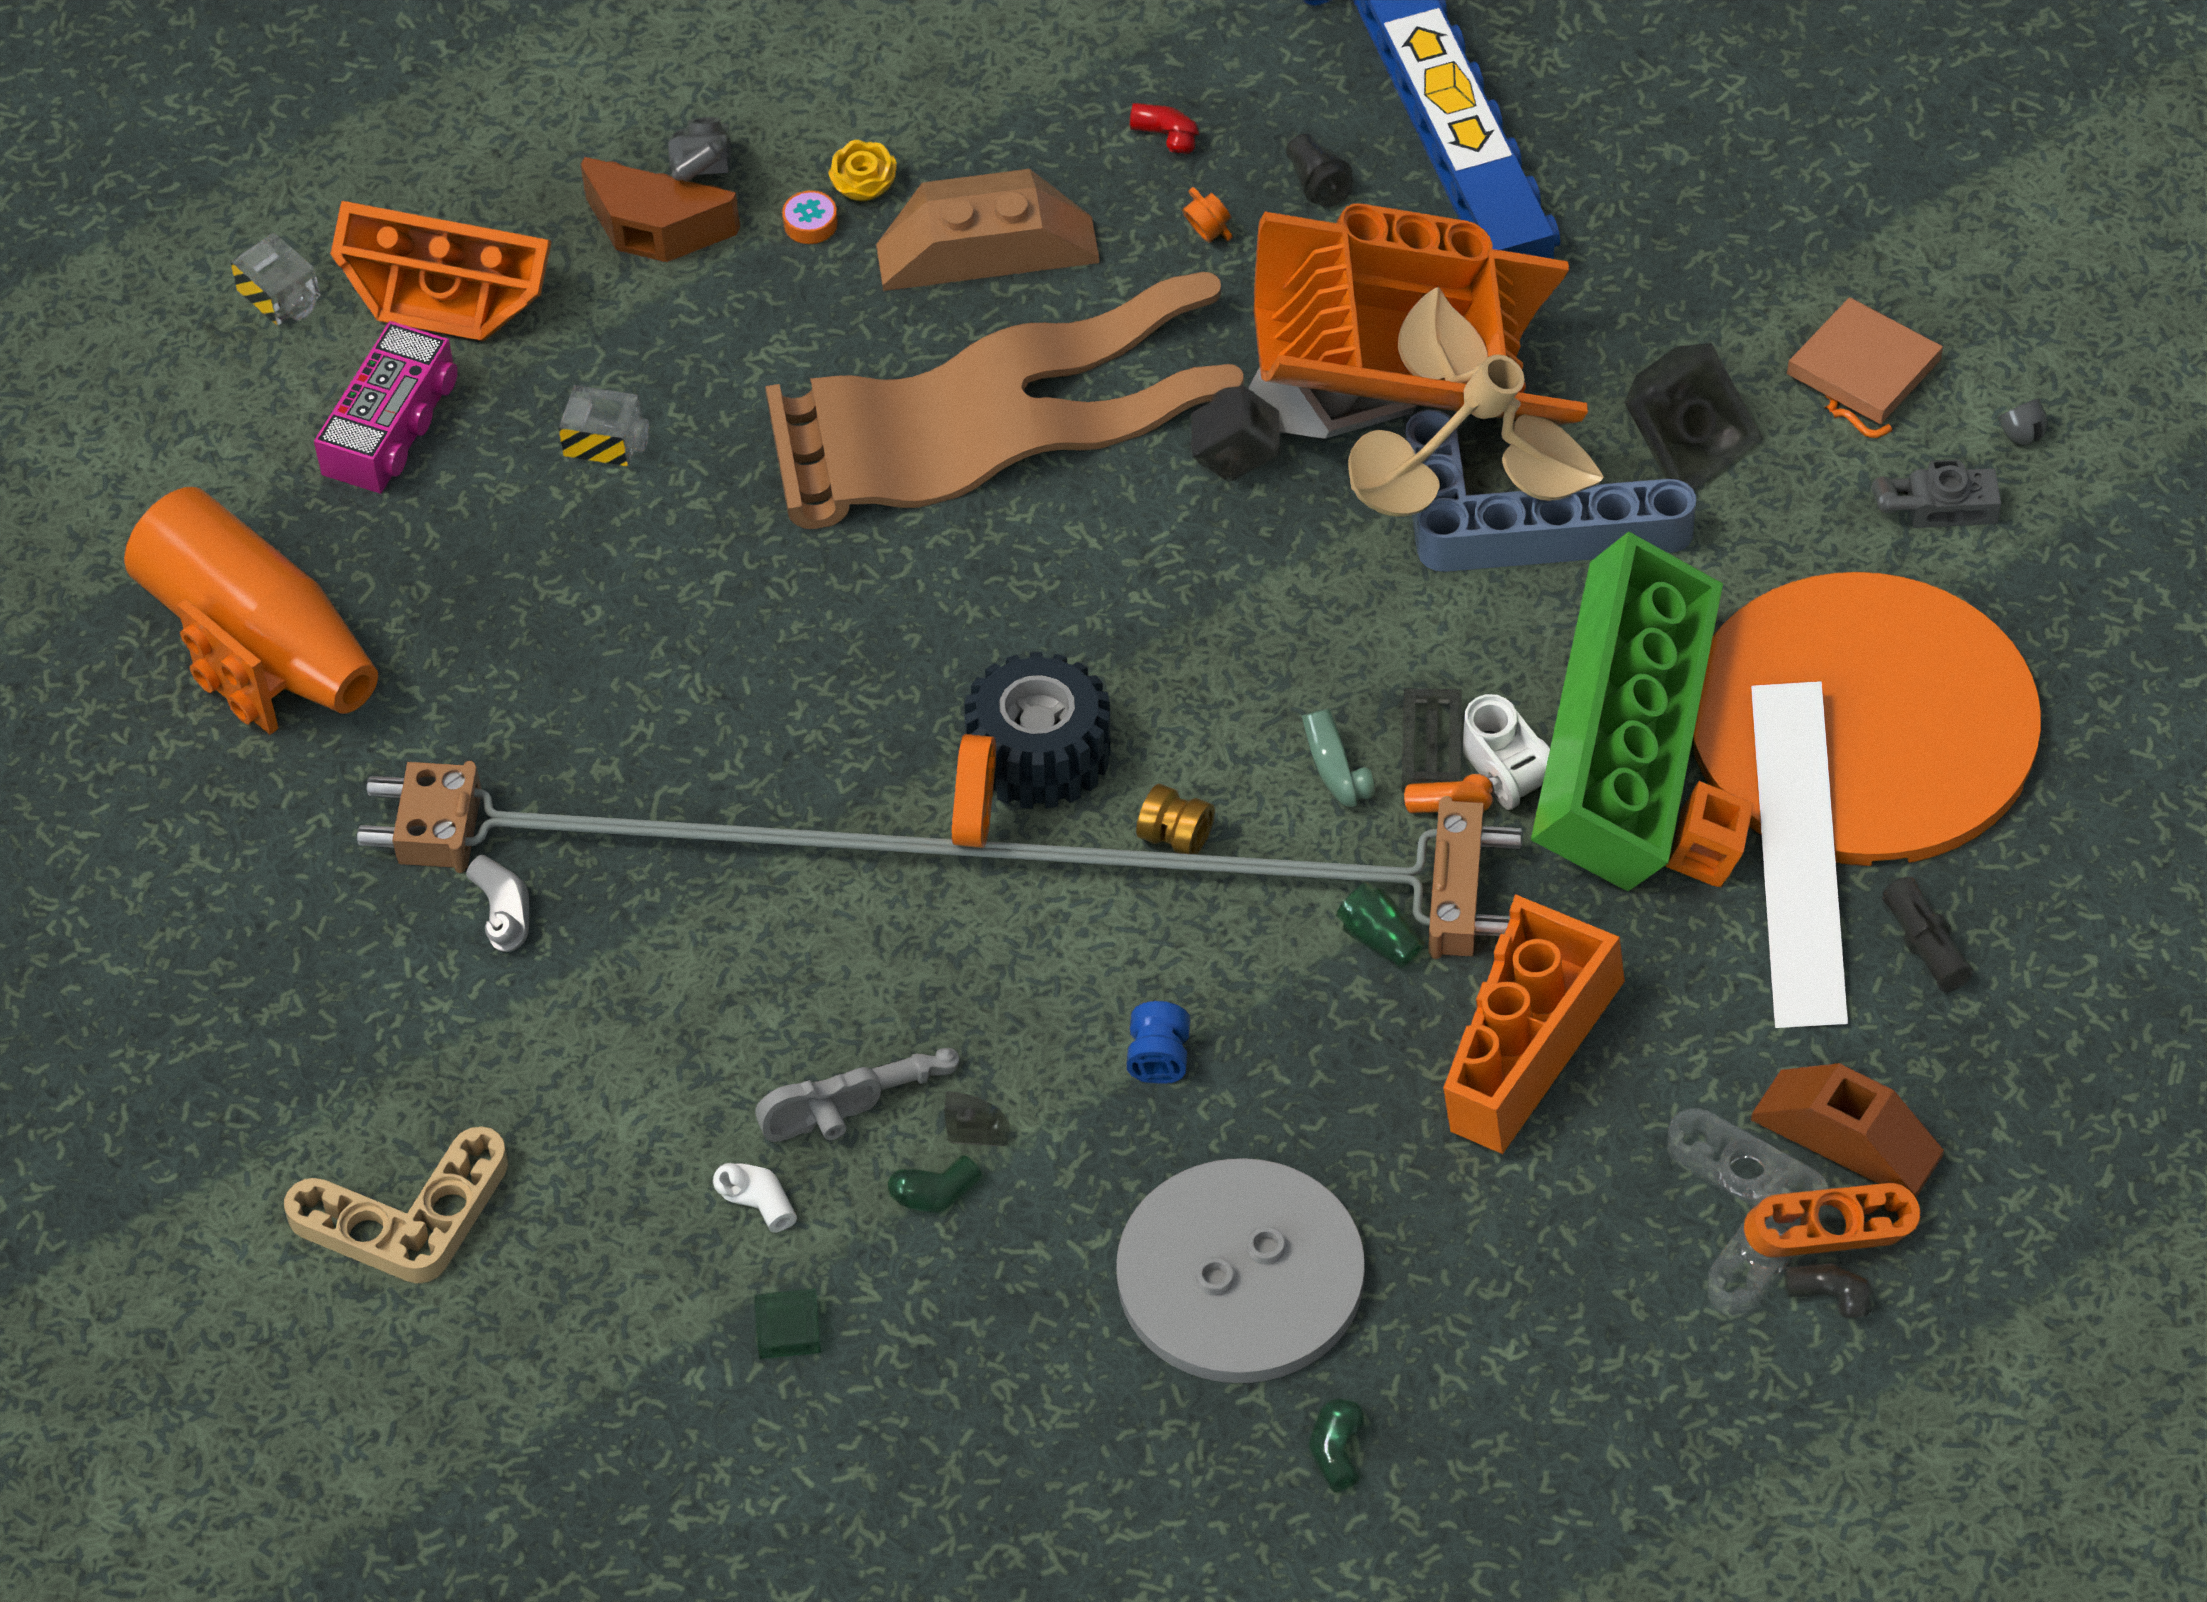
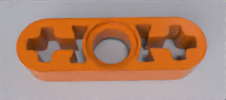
M1896 1183L1776 1194L1765 1198L1749 1211L1744 1222V1233L1750 1246L1756 1252L1766 1257H1785L1888 1246L1899 1242L1917 1227L1920 1220V1207L1912 1192ZM1882 1205H1885L1887 1211L1897 1212L1899 1220L1892 1224L1888 1217L1871 1218L1864 1224V1215L1875 1212ZM1821 1206H1833L1843 1214L1846 1221V1229L1843 1235L1831 1234L1822 1227L1819 1221V1209ZM1773 1216L1775 1223H1790L1801 1216V1225L1790 1228L1781 1236H1779L1776 1229H1767L1765 1221Z

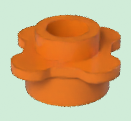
M1194 187L1188 190L1194 200L1183 208L1182 212L1194 230L1208 243H1211L1220 234L1227 241H1230L1233 236L1225 223L1232 217L1223 203L1212 193L1203 198Z

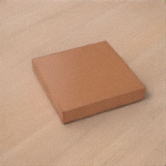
M1849 297L1789 360L1787 374L1869 419L1882 424L1939 363L1943 346Z

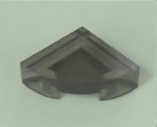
M947 1091L944 1111L947 1139L950 1143L1004 1146V1144H1008L1010 1124L1006 1116L997 1107L971 1095Z

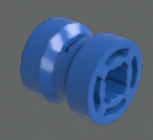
M1165 1001L1146 1002L1134 1008L1131 1012L1130 1035L1135 1041L1128 1047L1126 1062L1127 1071L1132 1077L1146 1083L1165 1084L1174 1083L1183 1078L1186 1074L1187 1051L1182 1044L1189 1038L1191 1023L1190 1015L1184 1008Z

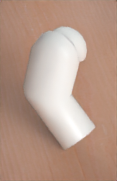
M725 1163L716 1170L713 1176L715 1190L730 1202L758 1208L771 1232L777 1233L795 1224L797 1215L778 1178L772 1171L741 1163Z

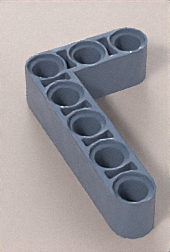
M1424 410L1416 413L1409 419L1406 424L1405 439L1409 442L1415 454L1451 419L1449 415L1438 410ZM1455 429L1422 462L1436 474L1440 487L1432 503L1422 512L1412 515L1417 554L1420 561L1432 570L1446 572L1591 560L1596 558L1628 531L1667 553L1681 551L1689 546L1693 539L1696 495L1687 483L1676 479L1599 484L1576 492L1567 498L1552 501L1533 498L1523 491L1466 495L1457 429Z

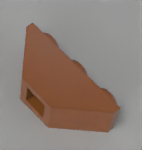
M584 157L580 164L586 200L618 251L669 262L737 235L740 229L736 192L724 190L714 185L707 186L690 181H676L667 174L647 172L611 161L605 162Z
M1840 1063L1780 1070L1751 1115V1121L1878 1184L1896 1183L1904 1186L1912 1192L1915 1198L1921 1192L1944 1153L1943 1148L1893 1089Z

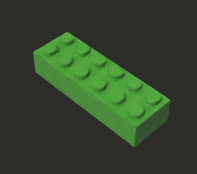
M1629 531L1589 564L1531 835V841L1626 891L1636 887L1669 862L1723 583Z

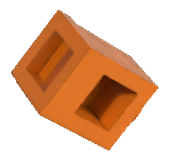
M1698 781L1681 809L1672 852L1666 867L1712 886L1721 887L1744 852L1754 803Z

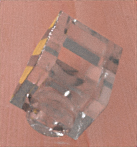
M274 232L230 261L239 296L245 301L249 300L277 326L290 317L294 320H301L307 317L313 311L317 298L321 296L314 267ZM269 264L272 265L271 268H269L262 274L259 273L260 270H262Z
M574 385L559 425L564 460L576 463L578 458L628 466L633 451L643 452L649 437V421L642 418L639 395Z

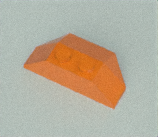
M341 201L330 254L338 266L342 268L377 321L385 323L392 321L416 329L485 341L541 295L552 241Z

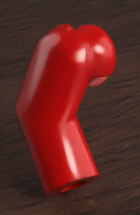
M1133 103L1130 114L1131 130L1168 134L1166 145L1171 152L1190 154L1195 149V136H1199V128L1194 120L1173 107Z

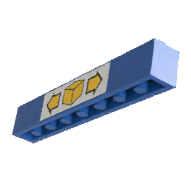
M1353 0L1459 220L1469 221L1483 228L1490 236L1493 244L1492 249L1554 259V247L1560 246V234L1557 223L1551 214L1544 215L1540 207L1541 197L1538 185L1533 176H1525L1521 168L1522 160L1517 142L1513 137L1506 138L1502 130L1503 121L1499 106L1494 99L1487 100L1484 94V82L1480 68L1476 62L1469 63L1465 55L1466 49L1462 32L1457 24L1451 26L1447 19L1445 0Z

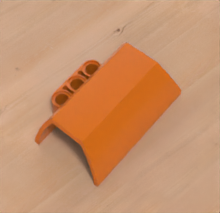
M1352 204L1347 206L1336 223L1264 212L1258 227L1254 284V318L1261 379L1265 382L1459 411L1464 405V387L1466 384L1445 381V379L1438 380L1413 376L1401 360L1398 350V336L1410 310L1428 292L1439 287L1451 306L1470 322L1479 333L1486 346L1488 357L1492 355L1507 356L1523 369V362L1516 357L1521 347L1519 340L1540 306L1568 273V261L1492 249L1493 244L1486 231L1469 221L1368 204ZM1525 382L1522 389L1514 397L1521 403V406L1515 412L1514 420H1517L1521 415L1527 414L1547 418L1557 425L1582 422L1588 413L1587 403L1524 393L1526 388ZM1504 412L1497 416V418H1503Z

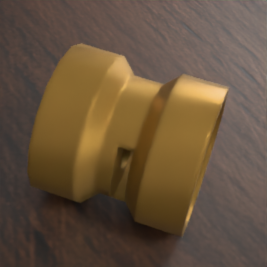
M1158 783L1147 795L1139 813L1136 826L1137 837L1154 844L1165 841L1172 845L1176 853L1198 855L1210 834L1215 816V807L1213 804L1198 798L1189 801L1181 799L1177 790Z

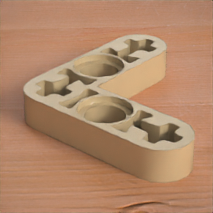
M473 1127L461 1132L450 1145L408 1213L327 1180L319 1178L304 1179L294 1184L285 1196L284 1209L288 1223L294 1233L311 1242L405 1281L413 1283L429 1282L439 1277L446 1269L504 1177L508 1167L505 1143L500 1134L491 1128ZM484 1149L489 1150L491 1159L480 1158L470 1172L471 1166L468 1155L479 1156ZM469 1173L471 1174L473 1184L466 1179ZM445 1195H459L466 1200L465 1207L455 1215H439L433 1210L435 1203ZM318 1201H323L326 1213L313 1210L308 1217L304 1216L302 1211L303 1205L314 1207ZM331 1217L338 1219L335 1229ZM362 1221H377L383 1226L381 1233L371 1241L360 1242L349 1236L352 1228ZM426 1225L433 1230L430 1237ZM428 1239L431 1255L419 1254L414 1261L410 1260L408 1250L419 1251Z

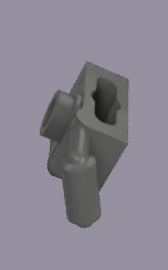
M700 117L689 120L686 129L673 133L668 141L670 172H672L673 179L687 182L699 174L728 173L731 161L729 124H721V119L717 117Z
M1958 459L1931 460L1928 470H1916L1910 474L1909 478L1890 479L1888 477H1879L1872 483L1871 489L1879 509L1884 513H1893L1896 510H1910L1913 528L1998 524L2001 500L1995 468L1966 470L1963 463ZM1907 492L1908 496H1898V493Z

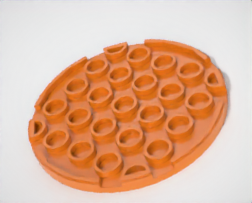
M1845 572L1812 576L1790 582L1755 598L1733 614L1714 634L1692 740L1694 745L1693 752L1700 770L1709 785L1754 803L1749 827L1760 835L1762 833L1751 686L1822 681L1836 863L1872 866V861L1907 858L1909 863L1941 855L1973 840L1993 826L2011 808L2023 791L2024 783L2036 760L2041 731L2039 697L2032 674L2016 646L1993 621L1966 601L1947 591L1920 581L1882 573Z

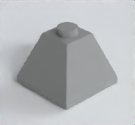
M1260 367L1248 388L1249 393L1276 432L1324 439L1412 414L1416 408V405L1265 382L1261 379Z

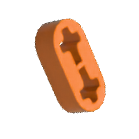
M964 734L962 737L958 755L952 818L953 845L984 848L986 845L991 818L996 763V740L994 737Z

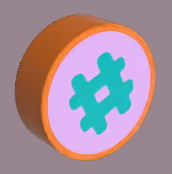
M819 191L799 192L790 197L783 206L782 215L785 232L796 242L803 244L819 243L831 237L837 229L836 205L833 199L825 193Z

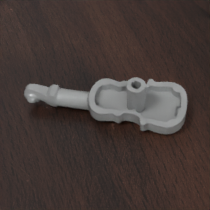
M941 1048L936 1051L935 1056L913 1054L911 1057L874 1068H857L823 1081L811 1082V1080L803 1083L782 1086L760 1100L755 1109L756 1119L764 1137L771 1142H781L803 1133L812 1132L817 1124L825 1139L834 1140L846 1132L847 1128L843 1118L854 1116L873 1108L880 1097L881 1090L915 1080L922 1084L928 1081L930 1075H948L953 1073L959 1066V1055L952 1048Z

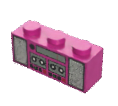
M388 322L314 440L321 475L381 494L392 476L396 477L402 472L411 444L417 435L422 436L427 432L432 420L434 407L442 395L447 396L450 394L456 383L458 370L456 364L453 363L449 339L396 322Z

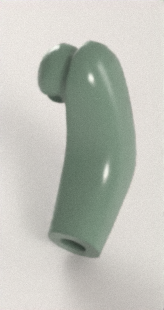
M1330 708L1301 715L1315 767L1332 795L1338 802L1347 807L1358 806L1357 800L1372 798L1376 791L1371 770L1363 767L1350 772L1346 752Z

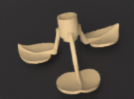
M1439 287L1428 292L1415 304L1406 316L1399 332L1398 350L1401 360L1413 376L1438 380L1445 379V381L1466 384L1464 387V405L1416 454L1409 442L1394 432L1375 430L1363 435L1354 444L1348 459L1351 489L1355 491L1359 500L1379 513L1396 517L1415 515L1426 509L1437 496L1440 484L1436 474L1422 462L1470 414L1477 418L1487 419L1497 417L1504 412L1501 436L1510 446L1503 454V467L1512 482L1527 495L1545 501L1560 500L1600 483L1604 476L1594 461L1557 424L1547 418L1527 414L1519 416L1514 422L1515 412L1521 406L1520 401L1514 397L1524 385V374L1521 367L1513 359L1504 355L1488 357L1486 346L1479 333L1470 322L1451 306Z

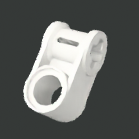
M1485 694L1472 700L1465 710L1463 752L1477 772L1486 776L1492 782V794L1498 802L1507 810L1513 809L1519 805L1521 797L1542 786L1550 748L1542 739L1536 736L1510 701L1499 695ZM1483 731H1494V732H1497V733L1490 734V733H1485V732H1483Z

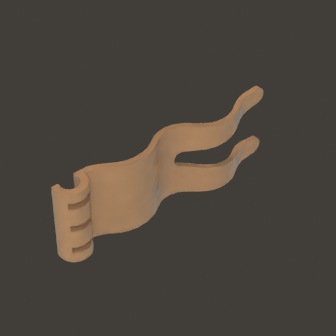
M1209 272L1172 277L1151 286L1123 305L1090 319L1072 323H1026L1008 327L987 335L969 345L943 365L913 377L897 380H879L853 375L810 379L811 391L800 398H787L783 396L780 384L766 386L767 403L789 519L799 527L816 529L832 526L840 522L847 515L850 507L849 504H879L899 508H918L958 498L976 489L999 471L1026 457L1053 450H1093L1105 448L1142 436L1194 405L1236 396L1243 389L1244 376L1242 370L1232 364L1194 367L1180 371L1140 392L1106 401L1081 402L1059 398H1033L1024 392L1029 382L1041 378L1080 374L1115 359L1134 348L1173 317L1213 304L1221 296V282L1219 278ZM812 421L811 423L802 426L791 425L796 423ZM818 460H820L819 462H817V463H815V464H812V465H800V464H797V463H805V462H812V461H818ZM829 499V500L826 501L825 503H822V504H819V505H808V504H805V503H811V502H817V501H824V500Z

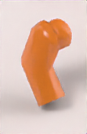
M1481 774L1468 775L1463 781L1408 784L1404 793L1405 806L1409 813L1438 812L1439 800L1444 796H1449L1452 798V801L1484 803L1483 812H1485L1493 802V785L1486 776Z

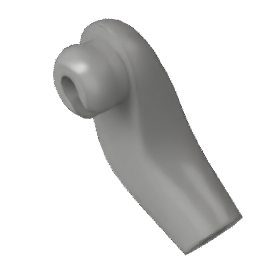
M479 855L469 865L466 876L489 899V922L486 921L485 933L495 949L502 952L515 951L523 945L529 933V893L527 886L513 872L487 856Z

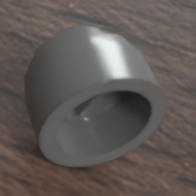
M2039 398L2022 404L1998 417L2006 435L2011 441L2019 445H2030L2033 440H2041L2048 426L2046 412Z

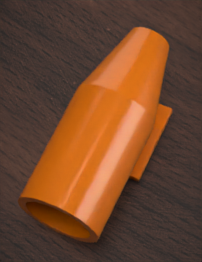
M184 487L172 491L154 503L138 521L129 537L125 550L124 560L127 573L181 619L183 630L180 631V636L190 651L193 664L189 668L192 676L205 691L212 693L217 690L227 699L233 713L243 723L250 724L254 721L269 735L279 729L271 699L283 689L341 714L355 711L369 699L377 685L378 671L321 586L206 491L198 487Z

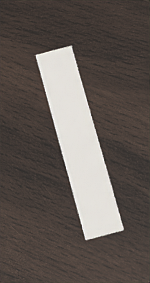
M1822 681L1751 686L1775 1028L1848 1024Z

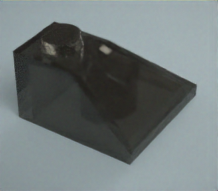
M1712 343L1676 346L1635 376L1624 402L1665 479L1680 480L1687 483L1693 490L1763 440Z

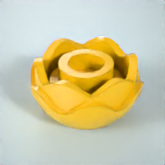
M852 140L834 154L832 166L828 173L833 186L843 196L852 200L868 201L883 195L890 188L896 175V160L893 155H889L888 150L881 143Z

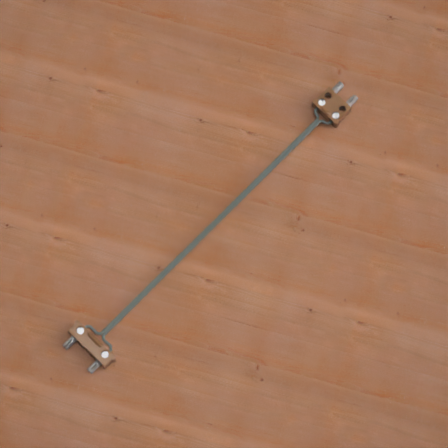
M467 761L464 765L407 762L404 778L370 776L366 786L369 796L400 798L395 827L361 825L357 833V841L361 846L393 847L398 864L453 867L458 873H462L468 868L471 847L481 843L486 838L490 828L512 827L1407 883L1414 887L1413 915L1415 919L1421 924L1429 926V954L1433 959H1439L1442 955L1473 956L1475 935L1500 936V934H1505L1510 916L1476 914L1481 846L1520 849L1523 844V831L1521 828L1483 826L1484 803L1452 801V798L1449 796H1444L1439 800L1437 829H1430L1420 836L1417 862L1410 868L986 842L984 848L956 846L953 845L952 839L506 812L493 809L492 798L488 792L482 790L477 767L473 761ZM481 798L484 801L485 812L492 819L485 821L481 825L478 834L474 836ZM1431 838H1436L1430 917H1427L1422 913L1423 887L1419 879L1414 877V875L1420 873L1424 868L1427 841Z

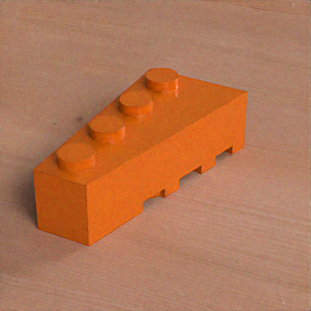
M1516 894L1509 910L1510 920L1505 934H1500L1494 950L1495 961L1487 982L1483 981L1476 998L1477 1009L1471 1025L1465 1028L1443 1087L1450 1132L1501 1154L1505 1152L1625 982L1619 936Z

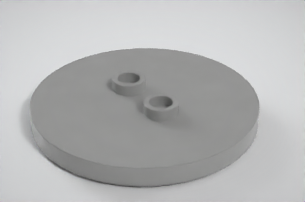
M1244 1158L1212 1161L1186 1169L1170 1177L1150 1192L1137 1206L1124 1228L1118 1247L1117 1285L1119 1298L1128 1322L1137 1336L1151 1351L1170 1365L1197 1377L1218 1382L1253 1383L1268 1381L1286 1376L1312 1364L1325 1355L1346 1333L1358 1311L1363 1294L1364 1252L1357 1227L1344 1205L1331 1191L1307 1174L1279 1163Z

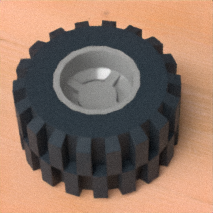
M1030 652V658L1020 659L1017 654L1007 657L1006 664L1003 666L996 663L985 669V678L977 677L971 684V694L966 695L964 703L965 734L991 736L996 740L993 791H997V800L1009 804L1012 800L1020 801V808L1033 809L1034 803H1045V808L1048 809L1058 807V800L1065 798L1069 803L1080 799L1082 787L1085 790L1091 791L1098 785V774L1105 775L1109 766V756H1111L1110 700L1108 692H1103V683L1097 675L1088 676L1087 666L1080 662L1070 665L1067 663V656L1054 654L1053 658H1044L1043 652Z

